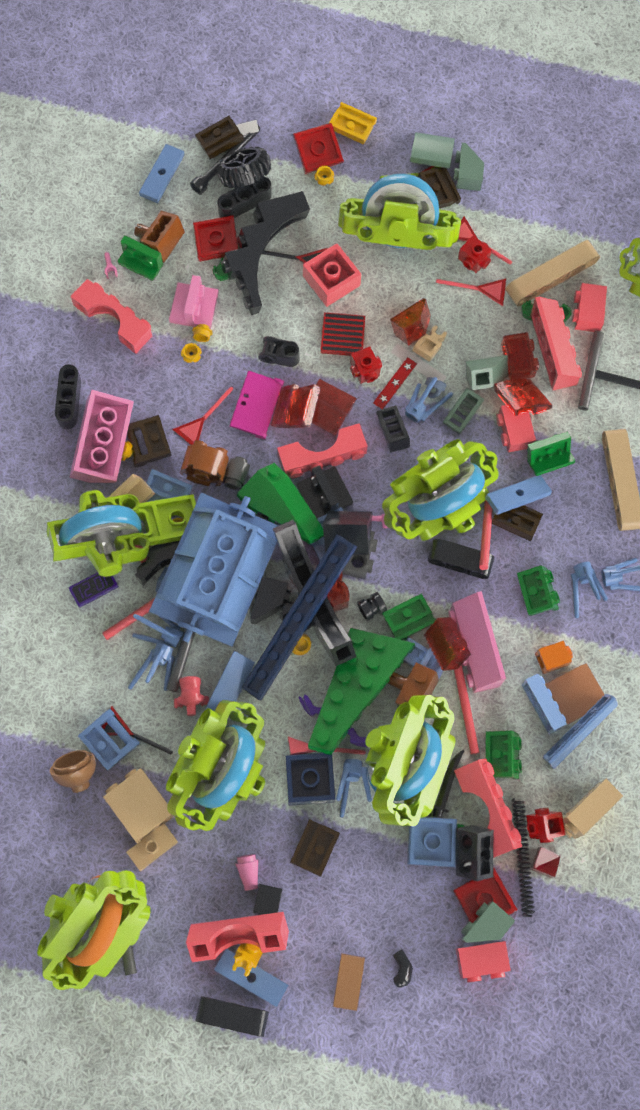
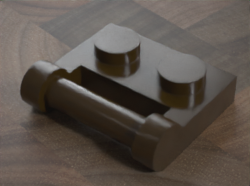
M159 415L129 423L127 437L133 446L131 449L133 451L134 467H141L147 463L172 456ZM138 430L142 432L148 454L142 455L135 434Z

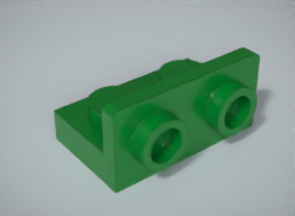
M124 235L120 241L123 253L118 259V264L153 281L163 266L161 253Z
M543 565L517 573L529 616L551 609L554 611L559 610L558 603H560V598L557 591L553 589L552 582H554V577L550 569L548 570Z
M512 730L485 731L486 759L494 769V778L519 779V773L522 772V762L519 759L522 740L519 734Z

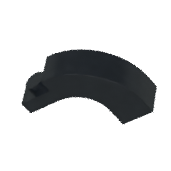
M180 541L157 544L151 547L146 557L148 562H143L136 569L135 577L137 581L144 586L160 569L170 565Z

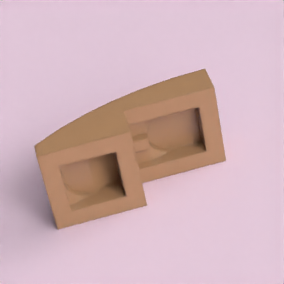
M341 953L333 1007L357 1011L365 957Z

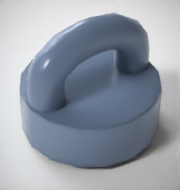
M427 377L425 382V385H427V387L429 383L432 381V377ZM437 380L433 386L436 389L435 393L430 391L427 396L429 398H437L441 391H445L446 383Z

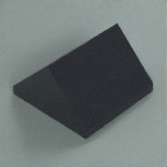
M328 511L323 522L325 552L338 534L357 546L353 555H369L373 513L369 511Z

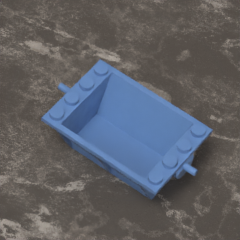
M204 493L200 494L149 612L187 629L183 637V641L189 643L194 632L233 647L277 544L273 528L278 525L255 516V512L247 508L251 499L247 496H244L241 505L236 503H230L229 505Z

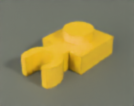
M240 944L234 956L235 962L232 970L235 971L237 967H242L245 969L244 976L247 977L252 967L256 968L263 954L260 948L253 944Z

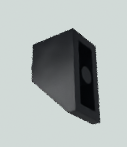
M262 576L250 618L251 624H257L281 611L284 603L289 602L292 591L288 590L287 582Z

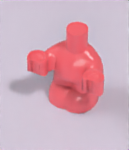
M196 676L183 677L179 679L181 696L174 699V708H183L184 705L187 707V716H195L196 706L198 704L201 706L207 705L209 696L200 694L201 678Z

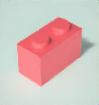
M582 283L579 291H575L574 303H577V309H574L572 322H575V330L601 331L604 325L607 286Z
M527 402L502 405L499 413L496 414L498 426L502 427L501 441L503 446L507 447L508 452L527 449L528 444L536 441Z
M505 941L456 949L460 978H467V983L481 981V976L490 974L491 979L505 977V972L511 971Z

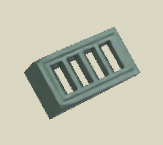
M466 388L442 423L458 434H461L485 399L469 388ZM469 398L474 403H476V405L472 406L471 404L466 402L465 399ZM461 404L469 408L471 412L468 413L460 407ZM459 411L466 416V419H462L455 412ZM452 417L462 423L461 426H457L450 419Z

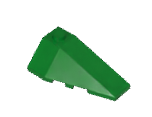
M275 463L259 469L237 493V497L241 501H243L244 496L251 498L247 507L256 514L261 512L268 516V521L274 524L278 522L282 525L294 520L301 539L306 543L311 544L324 537L323 527L289 476Z

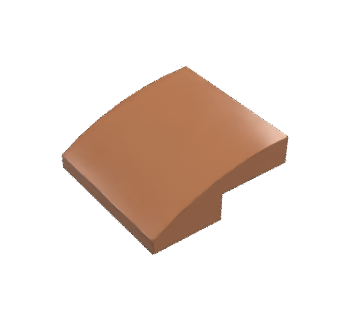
M587 663L545 684L547 689L551 691L553 700L557 702L561 714L565 716L567 724L583 717L605 695Z

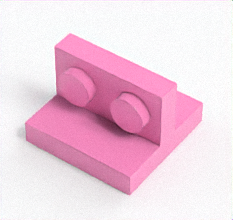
M192 275L191 284L178 282L169 322L191 327L205 324L211 329L219 290L202 285L201 276Z

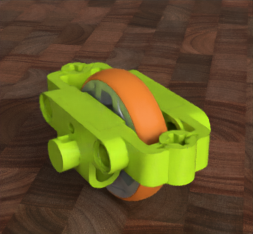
M127 870L118 873L106 871L99 876L93 877L87 883L83 882L81 885L72 884L63 897L54 894L49 897L44 914L50 917V927L38 945L37 954L39 957H42V974L44 979L52 981L56 989H82L87 986L94 975L105 978L130 945L133 946L137 942L140 931L150 917L151 908L147 905L145 884L136 880L133 872Z

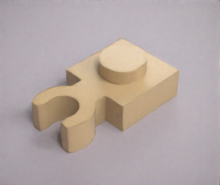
M438 326L432 327L430 335L424 333L412 350L429 362L441 349L442 342L447 334L445 331L442 335L436 334Z

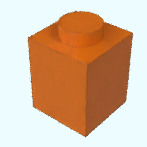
M564 640L540 648L535 653L543 674L568 666L573 658L572 651L569 646L565 645Z

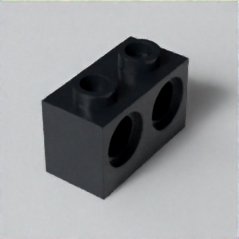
M475 825L456 829L457 876L474 881L493 877L494 830Z

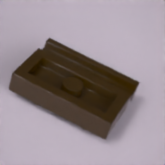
M230 115L195 134L196 140L210 160L244 141L243 134L239 131Z
M434 168L419 172L418 178L424 180L435 192L439 209L451 206L454 203H460L461 197L447 168Z
M523 505L498 515L495 514L492 524L531 542L543 513Z
M309 819L290 863L321 877L340 833Z

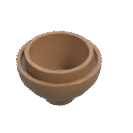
M76 750L64 754L50 768L51 777L59 785L71 788L74 793L82 792L90 786L89 780L96 768L95 756L93 753L85 750Z

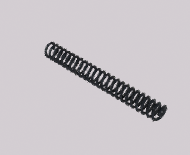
M513 798L511 801L514 803L511 806L515 808L512 809L514 811L512 815L515 816L513 820L516 821L513 824L516 826L515 828L519 831L521 837L528 836V834L521 833L526 832L527 829H518L527 826L526 824H518L526 822L524 819H518L524 818L526 815H517L526 811L516 810L525 808L524 805H517L525 802L516 801ZM521 838V842L528 841V839ZM521 843L522 847L529 845L528 843ZM520 847L516 851L517 854H520L516 856V858L520 859L517 861L520 864L517 866L520 868L518 873H522L518 875L519 878H522L519 880L522 883L519 885L522 888L519 891L522 892L520 896L524 897L520 901L526 902L521 904L522 907H526L522 908L521 911L526 912L522 914L523 917H532V915L528 914H533L535 911L528 909H533L535 906L528 904H533L534 901L528 899L534 898L529 896V894H533V891L526 890L533 887L524 886L532 884L531 881H525L532 879L530 876H525L531 874V872L525 871L531 868L523 867L531 863L522 862L530 860L529 857H522L529 855V853L523 852L528 851L529 848Z

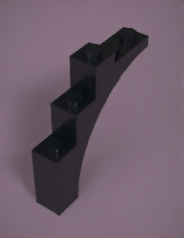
M303 191L257 203L253 212L256 224L242 227L237 237L238 245L241 249L226 252L223 261H221L224 274L227 273L229 280L236 278L237 287L239 290H242L244 295V306L246 309H249L251 315L259 313L262 307L257 280L261 254L268 243L281 230L307 218L310 207Z
M291 520L273 528V532L283 557L282 561L287 575L299 595L314 572V568L302 542L297 525L294 520ZM326 597L313 617L312 623L319 641L335 666H338L357 656L351 639Z

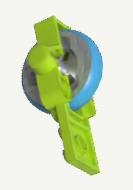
M98 490L87 491L79 498L78 514L68 519L47 522L46 534L49 537L53 562L72 558L90 560L100 576L116 575L121 572L123 564L144 560L148 555L149 546L181 540L196 505L194 495L139 503L138 498L131 494L105 498L102 492ZM178 515L182 517L183 521L174 522L171 517ZM141 521H143L144 526H145V530H146V533H145V534L142 533V524H141ZM56 535H59L60 546L58 545ZM140 545L143 548H136L135 546Z

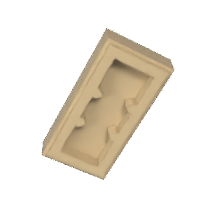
M163 823L126 853L141 872L175 846L178 841L166 824Z

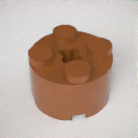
M196 440L193 445H189L186 449L180 474L183 475L185 473L187 475L186 479L196 484L210 486V483H216V486H221L229 461L228 451L221 447L213 448L207 446L205 442Z

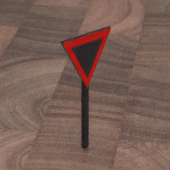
M328 248L299 256L265 250L262 254L299 260L304 264Z
M111 706L110 709L114 712V717L130 736L170 755L173 754L172 750L132 732L113 706ZM107 722L101 726L109 736H118Z

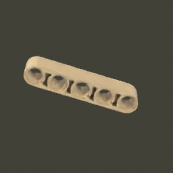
M585 240L515 279L507 285L505 290L517 306H521L524 302L534 299L594 265L600 259V255L589 240Z
M626 429L603 431L602 443L619 531L640 529V497L628 433Z

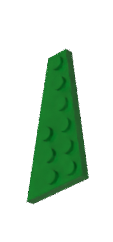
M350 628L348 636L351 639L357 657L336 666L308 748L331 755L346 737L348 730L355 721L357 722L360 719L362 712L367 706L371 705L390 681L392 674L397 668L401 667L407 655L412 653L415 649V643Z

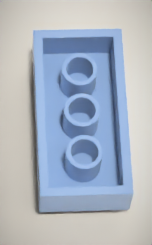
M536 674L526 679L522 687L548 734L550 735L566 725V718L558 710L557 702L553 701L552 693L546 688L544 678Z

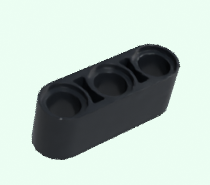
M264 176V179L258 180L257 183H252L251 186L239 187L221 195L217 200L220 218L232 215L236 218L256 208L257 203L270 200L272 196L270 179Z
M71 364L62 366L59 371L55 404V417L60 427L66 430L72 429L77 424L81 390V377L77 368ZM69 375H74L73 379H66ZM66 395H73L70 399H64ZM66 414L71 415L68 419H62Z
M434 539L427 561L436 566L477 578L488 579L495 557L489 553L488 569L481 570L479 568L480 550L443 539Z
M201 996L195 1021L264 1037L269 1012Z

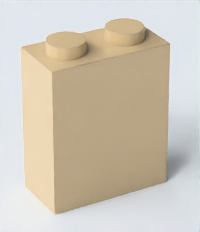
M141 768L138 771L136 769L131 770L125 775L126 780L119 785L115 783L105 791L107 794L103 796L136 843H139L163 823L168 822L174 817L167 810L168 803Z
M607 778L596 784L563 817L567 837L576 839L585 835L623 797Z

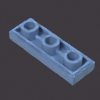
M168 144L164 146L139 191L141 197L159 203L185 155L184 151Z
M539 475L488 493L485 499L495 514L498 515L550 496L552 490L543 477Z
M225 949L214 970L277 1007L289 985L257 966L256 968L252 967L250 973L256 975V980L249 982L247 977L244 976V968L237 967L235 971L232 970L235 962V953Z

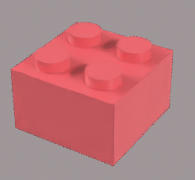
M337 243L303 264L304 279L326 307L355 290L361 284L360 271Z

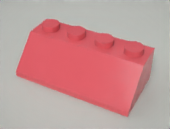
M536 297L531 311V318L552 390L576 386L580 377H582L580 365H576L574 359L576 358V351L569 342L568 326L565 327L563 322L565 319L563 308H559L558 301Z

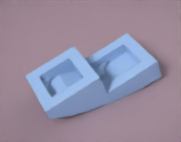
M407 638L405 641L415 643V649L407 655L404 662L412 667L417 662L436 671L438 678H440L449 659L435 650L427 649L411 638Z

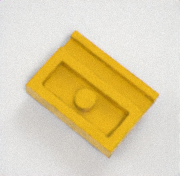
M341 102L340 107L336 110L329 123L332 122L334 132L364 145L373 126L377 122V118Z

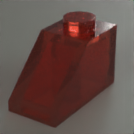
M421 299L390 319L395 336L408 346L426 335L431 317L426 299Z

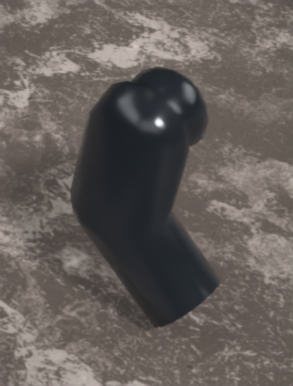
M403 949L392 955L399 966L398 974L393 978L394 984L399 988L410 983L413 971L411 962Z

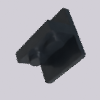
M320 465L312 468L311 477L297 483L300 494L316 518L326 515L328 511H334L340 507L344 509L353 504V499L335 466L324 471Z

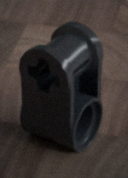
M265 336L263 338V349L258 356L260 361L287 367H294L299 363L300 352L295 342L277 339L272 336ZM289 352L295 353L293 356L286 355Z

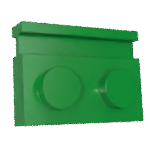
M422 593L382 613L395 639L404 640L437 623Z

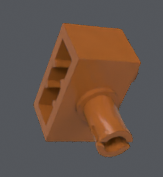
M162 210L150 227L139 223L134 230L135 236L142 237L140 243L161 253L163 262L166 261L185 233L178 215Z
M416 662L407 678L394 672L387 684L401 690L395 702L397 707H399L402 703L409 702L412 696L432 695L439 678L436 671Z

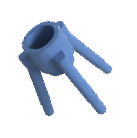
M437 377L432 379L420 399L416 400L421 384L418 383L409 404L405 408V415L416 423H419L420 420L424 422L431 413L451 398L453 393L450 392L428 411H425L427 407L423 404V401L436 383Z
M637 558L602 569L601 574L604 586H610V590L640 591V586L619 584V582L623 581L622 574L640 570V565L620 569L637 562Z
M582 562L573 567L575 573L571 574L575 618H579L578 581L581 584L590 583L597 600L601 599L599 593L604 601L608 600L590 562Z
M137 614L133 615L135 619L162 633L161 638L164 640L137 633L132 634L134 638L156 644L162 643L176 648L184 634L180 630V626L163 617L160 618L170 627L166 626L164 629Z
M157 643L155 649L151 650L148 658L129 684L128 689L131 690L152 661L153 665L145 682H150L158 665L165 666L167 663L164 681V691H167L166 688L175 657L171 656L173 649L165 644Z
M346 759L343 764V773L336 797L337 801H340L342 797L341 818L345 814L350 782L359 781L361 776L368 802L372 801L367 767H362L363 762L358 759Z

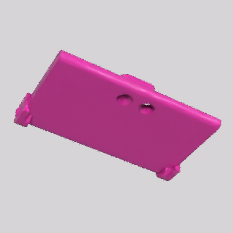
M248 371L229 426L253 434L257 438L266 439V433L284 381Z

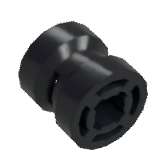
M378 592L371 594L368 599H362L357 602L358 608L366 621L373 619L376 614H382L387 611V607Z

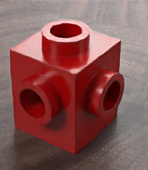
M473 235L460 248L458 260L463 263L465 268L477 273L481 268L484 270L490 264L492 249H490L486 242L480 241Z
M370 346L351 354L350 370L353 377L358 378L360 384L365 382L371 383L378 379L382 362L379 356L374 355Z
M549 808L535 809L534 814L526 815L530 839H539L540 843L553 842L554 838L566 835L562 812L549 811Z

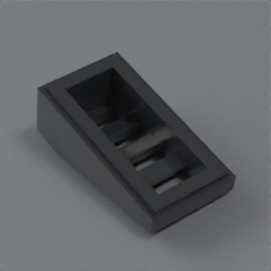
M397 406L376 411L390 453L409 448L410 438ZM395 415L394 418L384 420L386 417ZM400 431L399 433L390 435V433Z

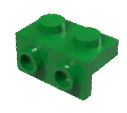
M568 431L528 444L527 462L536 476L575 463V458L570 452L571 436Z

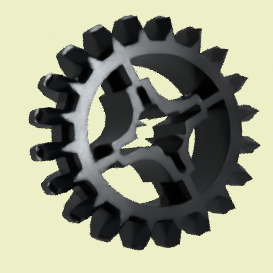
M251 146L237 150L220 160L217 165V175L224 187L237 189L239 187L244 188L247 185L251 186L252 183H257L258 180L264 179V176L269 174L272 166L271 159L264 148H254Z

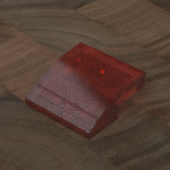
M510 379L494 384V391L515 416L528 411L536 415L552 409L553 405L531 379Z
M319 379L298 416L336 436L345 418L350 414L357 398Z
M291 384L281 387L271 426L278 428L310 427L321 388L315 384L304 387Z

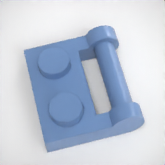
M111 709L103 713L78 735L107 771L111 770L140 744L117 721ZM107 722L126 746L120 749L101 727Z

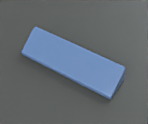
M233 651L205 710L210 708L215 711L217 705L222 700L236 702L255 662Z
M605 694L543 756V759L555 769L618 706L616 698Z

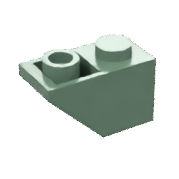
M462 143L461 150L456 151L455 163H459V166L454 170L453 180L457 181V189L480 191L483 182L484 162L466 143Z
M507 355L465 361L466 379L472 390L494 387L509 376Z
M493 901L489 902L488 905L484 902L476 912L478 915L473 923L469 921L462 929L461 933L463 936L460 940L464 943L501 940L515 920Z

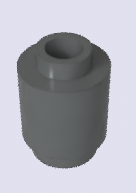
M236 456L229 460L224 476V485L226 487L240 490L241 486H244L250 469V465L245 458Z

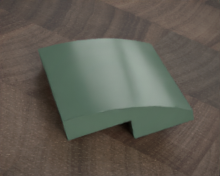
M415 132L410 162L450 169L455 138Z

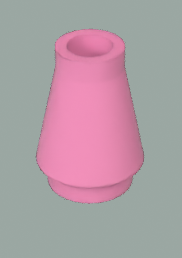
M255 854L237 857L235 865L244 885V891L257 889L258 859L256 860Z

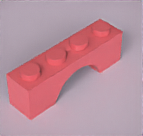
M87 279L71 295L73 305L88 317L96 314L114 316L120 322L118 331L120 342L135 354L152 338L151 325L142 318L140 320L136 317L131 308L123 307L114 295L105 293L102 286L97 282L92 283Z
M360 423L339 429L335 444L325 451H309L302 447L299 442L278 447L277 456L282 471L293 479L302 476L304 472H312V468L319 465L323 469L324 466L328 465L338 466L344 460L351 458L352 460H358L364 457V454H367L368 446Z
M487 759L477 760L454 770L462 792L476 794L488 807L490 820L487 829L494 830L493 858L522 847L521 835L513 825L511 820L512 813L503 801V791L496 783L493 776L494 769L487 762Z
M284 912L191 924L186 945L192 962L216 959L225 949L244 943L256 945L262 953L286 950L289 930Z

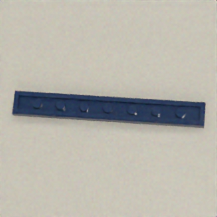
M338 534L335 536L243 684V690L257 700L262 701L357 546Z

